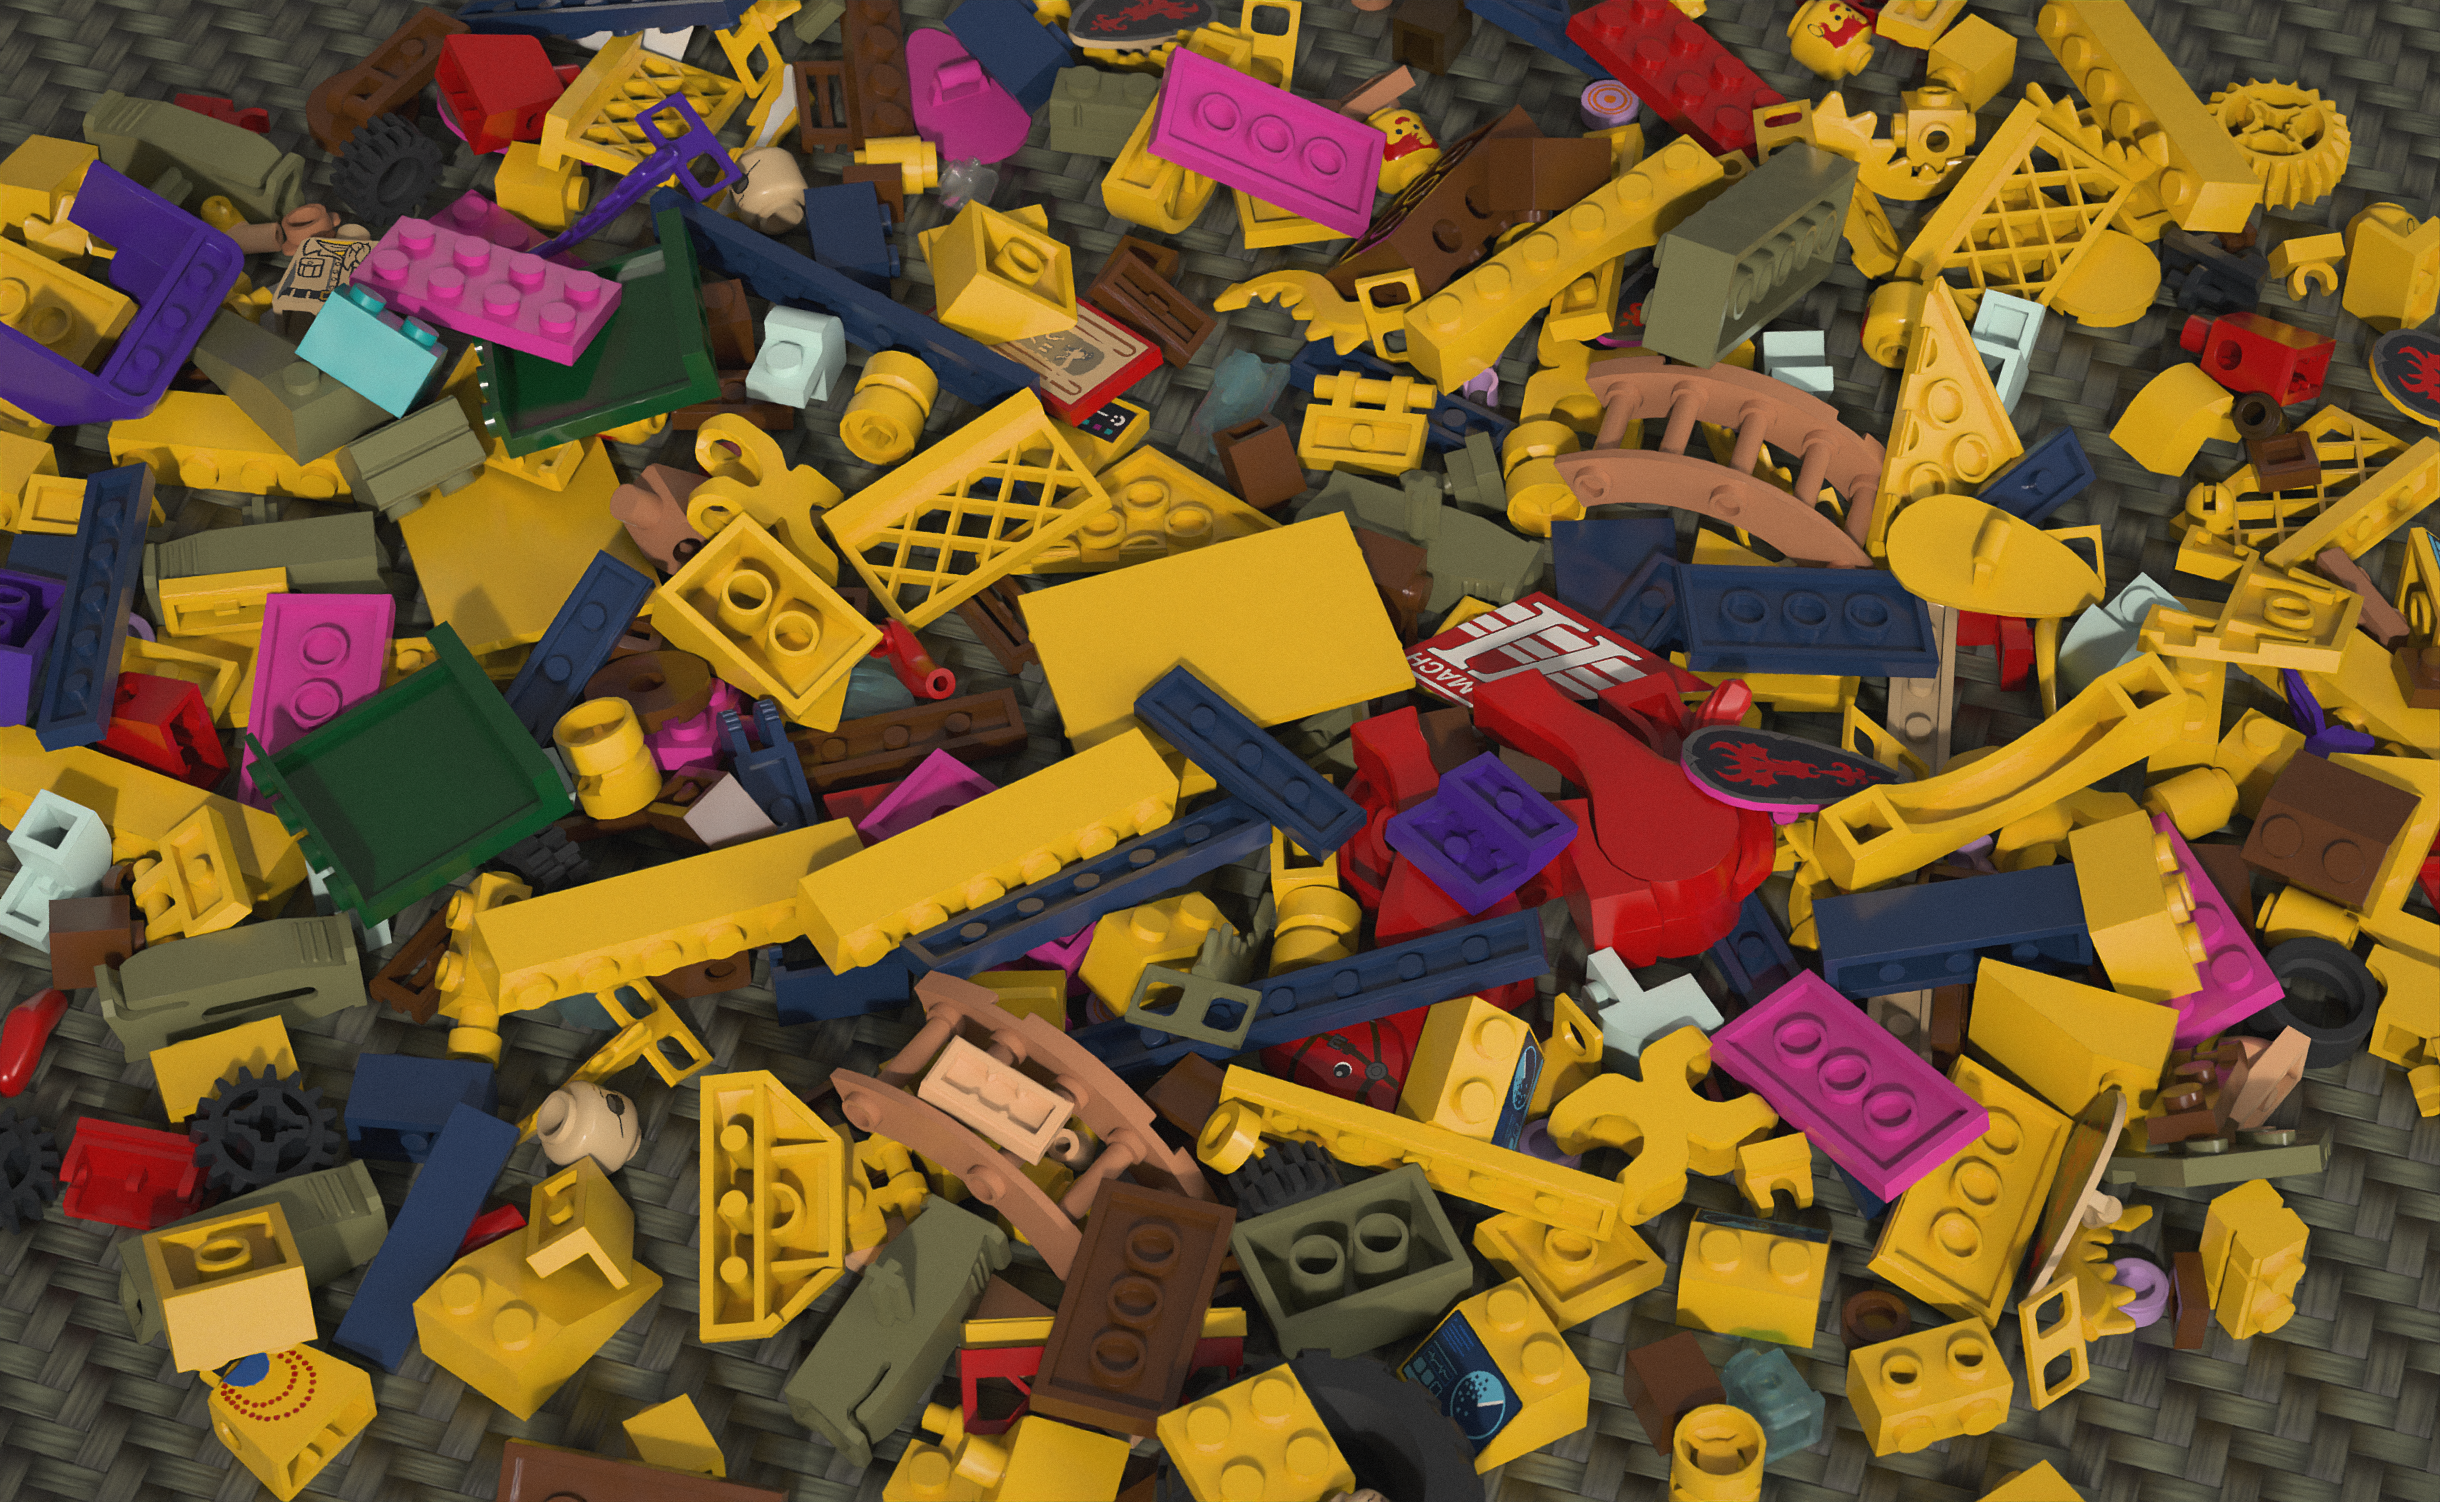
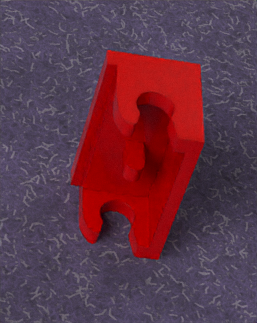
M80 1116L76 1125L75 1136L64 1158L59 1176L60 1181L71 1183L67 1188L62 1203L64 1214L69 1217L151 1231L196 1214L210 1192L205 1183L211 1167H193L191 1161L194 1149L199 1145L189 1142L188 1135Z

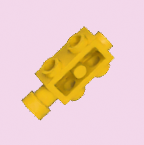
M501 871L483 872L463 890H457L450 901L446 915V926L453 929L449 950L443 954L438 964L435 975V987L442 990L438 1014L452 1017L459 1021L457 1028L449 1033L445 1060L463 1058L480 1063H492L494 1070L498 1068L502 1038L497 1035L502 1015L498 1016L471 957L473 913L531 898L532 887L524 885V881L517 875Z

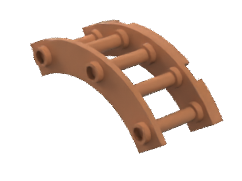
M1665 356L1623 357L1590 364L1585 381L1606 410L1592 450L1558 455L1553 464L1583 507L1611 503H1651L1678 507L1721 519L1742 528L1784 553L1800 567L1878 570L1872 560L1863 552V547L1871 525L1886 449L1868 432L1860 437L1837 421L1839 413L1837 409L1809 393L1773 377L1719 362L1709 370L1699 366L1697 368L1665 365ZM1670 418L1658 451L1619 449L1629 420ZM1695 420L1727 426L1740 431L1728 467L1683 455ZM1763 440L1780 447L1803 461L1793 495L1751 476ZM1824 478L1851 505L1843 531L1814 510Z
M930 970L914 987L927 1012L926 1019L928 1023L875 1079L839 1067L830 1075L843 1101V1112L850 1122L863 1131L883 1135L921 1153L964 1181L969 1191L977 1199L985 1204L993 1205L1025 1236L1051 1267L1064 1287H1066L1083 1236L1075 1225L1093 1206L1102 1177L1116 1180L1127 1168L1139 1186L1219 1204L1213 1189L1184 1147H1179L1172 1153L1165 1142L1149 1125L1157 1115L1123 1080L1098 1058L1038 1015L1030 1012L1024 1020H1021L1004 1009L995 1006L999 1001L997 993L955 976ZM955 1035L1073 1103L1074 1107L1071 1114L1078 1116L1106 1144L1107 1149L1056 1205L1019 1170L1027 1160L1003 1146L996 1151L977 1135L959 1124V1120L939 1108L932 1107L924 1101L902 1091L946 1042L952 1041Z

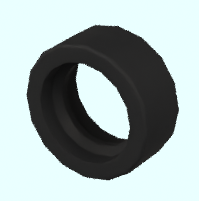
M2318 937L2291 938L2273 947L2264 960L2278 981L2288 977H2302L2317 981L2332 991L2342 1003L2348 1021L2344 1027L2334 1029H2322L2307 1025L2293 1016L2283 1003L2278 1000L2246 1018L2250 1031L2255 1037L2274 1042L2289 1025L2311 1038L2304 1065L2306 1069L2332 1068L2351 1058L2377 1018L2380 994L2374 975L2357 955L2339 943Z

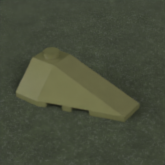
M223 307L219 308L188 356L205 375L300 467L397 419L393 414L297 355L295 351L300 344L299 342Z

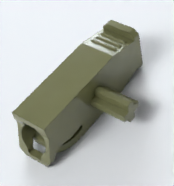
M108 89L85 115L82 126L86 144L98 146V160L181 209L201 215L200 209L204 201L212 196H224L229 199L232 207H236L249 224L277 222L283 232L281 224L283 218L292 210L306 205L301 189L305 158L289 152L283 159L276 146L257 133L165 101L128 97L123 92L114 89Z
M1335 469L1330 476L1327 487L1297 512L1293 522L1294 524L1344 511L1353 535L1357 528L1361 527L1427 549L1426 576L1433 579V588L1425 609L1449 617L1465 595L1501 608L1536 593L1543 575L1544 544L1532 540L1527 543L1485 518L1442 505V489L1436 488V478L1425 475L1421 482L1410 479L1406 483L1405 492Z
M257 496L251 498L252 506L242 507V526L207 530L160 545H155V543L143 545V581L155 636H157L158 626H166L159 597V580L286 567L287 584L290 587V594H392L395 602L391 558L375 533L373 511L280 522L277 503L265 504L264 497Z
M340 911L335 912V916L275 919L244 926L243 919H241L228 930L167 942L140 951L120 965V971L113 970L106 964L94 966L103 1016L122 1043L126 1063L150 1058L149 1052L169 1047L177 1042L193 1040L232 1029L246 1022L260 1021L281 1015L286 1029L300 1026L354 1005V1008L367 1005L348 911L343 914Z
M356 1158L346 1162L347 1166L285 1179L117 1243L118 1252L123 1261L118 1296L139 1346L151 1342L160 1330L165 1332L141 1235L279 1202L303 1262L308 1290L333 1280L376 1256L389 1233L381 1198L362 1159ZM139 1299L142 1303V1316L137 1307Z
M935 1194L925 1197L920 1204L922 1214L883 1249L874 1263L871 1262L866 1267L864 1278L784 1389L795 1423L807 1430L820 1433L855 1467L866 1468L873 1459L868 1442L874 1444L883 1440L909 1415L960 1342V1323H964L963 1319H975L994 1268L998 1270L1005 1269L1012 1260L1007 1236L997 1225Z

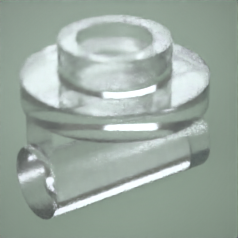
M973 155L964 162L956 158L948 165L938 180L937 187L942 190L939 203L946 208L953 207L959 212L970 199L988 207L999 182V176L992 169L982 168L981 161Z

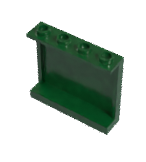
M679 206L656 213L661 244L575 269L578 271H589L598 277L622 284V294L619 307L572 367L472 335L477 356L482 364L476 367V372L482 393L487 401L481 404L484 422L492 439L502 437L510 459L722 396L697 255Z
M447 620L424 633L437 659L435 662L282 750L268 756L252 732L244 736L256 760L247 765L246 769L265 800L275 794L279 799L272 802L271 806L290 837L302 832L304 837L296 842L311 869L316 875L327 869L330 875L323 878L322 881L342 914L353 908L367 930L574 810L555 766Z

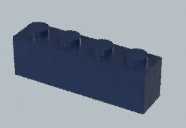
M2074 863L2054 866L2043 865L2027 870L1992 875H1974L1964 879L1922 885L1911 884L1894 889L1860 894H1841L1832 898L1812 900L1815 943L1822 980L1847 1000L1932 989L1958 983H1974L1977 980L1978 967L1982 957L2040 973L2093 966L2092 939L2087 927Z

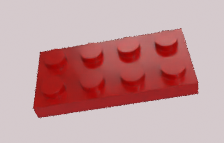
M1607 0L1571 16L1565 34L1667 123L1681 135L1687 134L1713 158L1740 149L1748 159L1758 155L1752 110L1789 103L1780 93L1774 91L1747 68L1740 59L1733 56L1713 39L1704 28L1692 21L1669 0ZM1793 112L1773 116L1765 120V126L1772 128L1797 123L1802 119V114Z

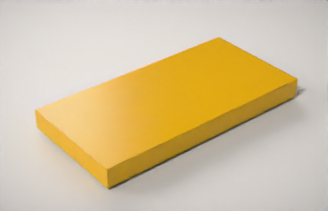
M1960 1054L1950 1065L1946 1078L1988 1111L1990 1129L1895 1197L1866 1267L1958 1322L1981 1316L1990 1333L1996 1327L2076 1122L1963 1054Z

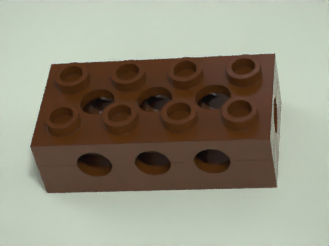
M1519 103L1454 141L1325 273L1324 277L1336 286L1346 302L1360 301L1355 287V279L1414 268L1423 300L1426 301L1454 283L1450 276L1457 269L1460 272L1466 270L1487 252L1488 249L1482 242L1489 235L1495 238L1513 224V211H1489L1488 139L1546 138ZM1403 282L1378 285L1369 290L1372 302L1378 308L1405 304L1411 300L1407 285Z

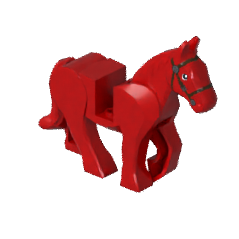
M1532 668L1472 687L1474 726L1477 730L1505 748L1528 754L1553 766L1573 783L1582 796L1580 798L1550 802L1579 826L1577 836L1562 852L1526 883L1475 916H1472L1399 851L1395 853L1388 850L1392 845L1385 840L1389 819L1436 796L1441 775L1432 762L1429 744L1420 730L1416 707H1405L1353 723L1350 726L1353 759L1359 770L1342 792L1367 811V824L1338 849L1339 869L1344 893L1356 901L1362 913L1376 922L1375 944L1378 949L1519 912L1522 909L1538 908L1549 900L1564 896L1588 955L1611 946L1626 968L1632 970L1655 965L1657 956L1677 958L1698 955L1713 947L1714 942L1721 940L1723 937L1726 938L1738 924L1744 898L1772 873L1776 858V828L1770 811H1754L1736 807L1713 798L1694 785L1680 766L1682 744L1693 731L1711 725H1740L1742 717L1751 706L1752 701L1751 689L1743 679L1732 678L1723 680L1695 712H1692L1681 702L1674 681L1664 670L1597 691L1599 715L1562 695L1549 683L1538 668ZM1532 977L1441 1002L1476 996L1508 1013L1535 997L1534 981ZM1432 1004L1260 1049L1261 1066L1274 1078L1395 1114ZM1374 1171L1376 1175H1381V1174H1383V1173H1379V1172Z

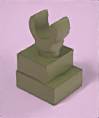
M1488 431L1464 437L1467 448L1443 454L1448 472L1440 474L1437 471L1411 470L1399 476L1403 492H1405L1406 483L1410 479L1421 482L1425 475L1436 478V488L1442 489V504L1446 501L1447 497L1455 496L1458 510L1476 516H1490L1507 511L1505 491Z

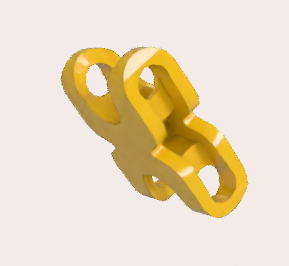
M1547 314L1538 340L1537 357L1540 362L1537 372L1529 378L1526 385L1519 426L1539 420L1555 421L1568 426L1573 432H1587L1597 436L1606 410L1585 381L1590 364L1623 357L1661 356V353L1642 346L1616 348L1614 350H1595L1582 345L1576 339L1554 342L1548 324L1549 314ZM1643 419L1629 420L1619 449L1641 450L1645 429Z
M724 413L704 421L697 432L695 453L697 461L713 478L704 482L689 494L687 520L692 528L711 542L744 511L812 572L817 573L818 577L829 587H836L839 569L838 558L820 539L828 534L821 516L845 501L841 490L809 465L799 464L789 471L786 467L782 450L774 439L743 417L732 413ZM723 439L736 443L741 448V455L737 456L715 441ZM812 505L825 508L821 511L810 510ZM723 506L724 508L722 511H713L708 507Z
M1986 746L1960 753L1946 762L1938 776L1978 761L2003 747ZM2084 787L2000 828L2001 831L1997 845L1988 860L2000 873L2033 869L2043 865L2053 866L2057 853L2072 862L2073 856L2067 832L2142 809L2125 792L2102 793Z
M1688 1025L1682 1027L1645 1048L1639 1059V1082L1618 1073L1602 1074L1566 1096L1554 1107L1546 1130L1547 1135L1565 1154L1570 1156L1577 1154L1578 1156L1603 1146L1621 1149L1635 1159L1618 1173L1615 1181L1626 1185L1617 1214L1628 1225L1636 1226L1642 1224L1679 1203L1687 1189L1686 1170L1688 1167L1706 1176L1724 1175L1734 1169L1738 1147L1771 1140L1775 1133L1779 1115L1760 1095L1748 1093L1742 1097L1721 1103L1707 1101L1691 1091L1695 1085L1707 1076L1711 1067L1710 1047L1713 1043L1697 1026Z

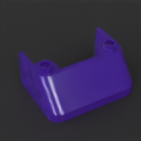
M94 159L86 173L67 220L118 249L109 265V280L117 292L129 297L132 302L140 306L96 375L0 321V397L53 426L134 420L151 414L230 293L244 266L243 252L231 237L99 160Z

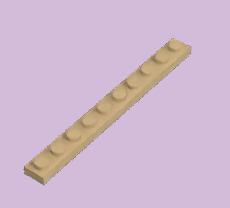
M1927 601L1940 665L1935 678L1889 677L1886 732L1929 765V778L1938 776L1950 756L1958 616L1956 608ZM1898 760V772L1902 773L1909 782H1916L1917 778L1914 772ZM1944 856L1933 862L1943 864ZM1917 869L1875 891L1915 884ZM1936 988L1867 998L1866 1015L1932 1066L1933 1051H1931L1930 1042Z

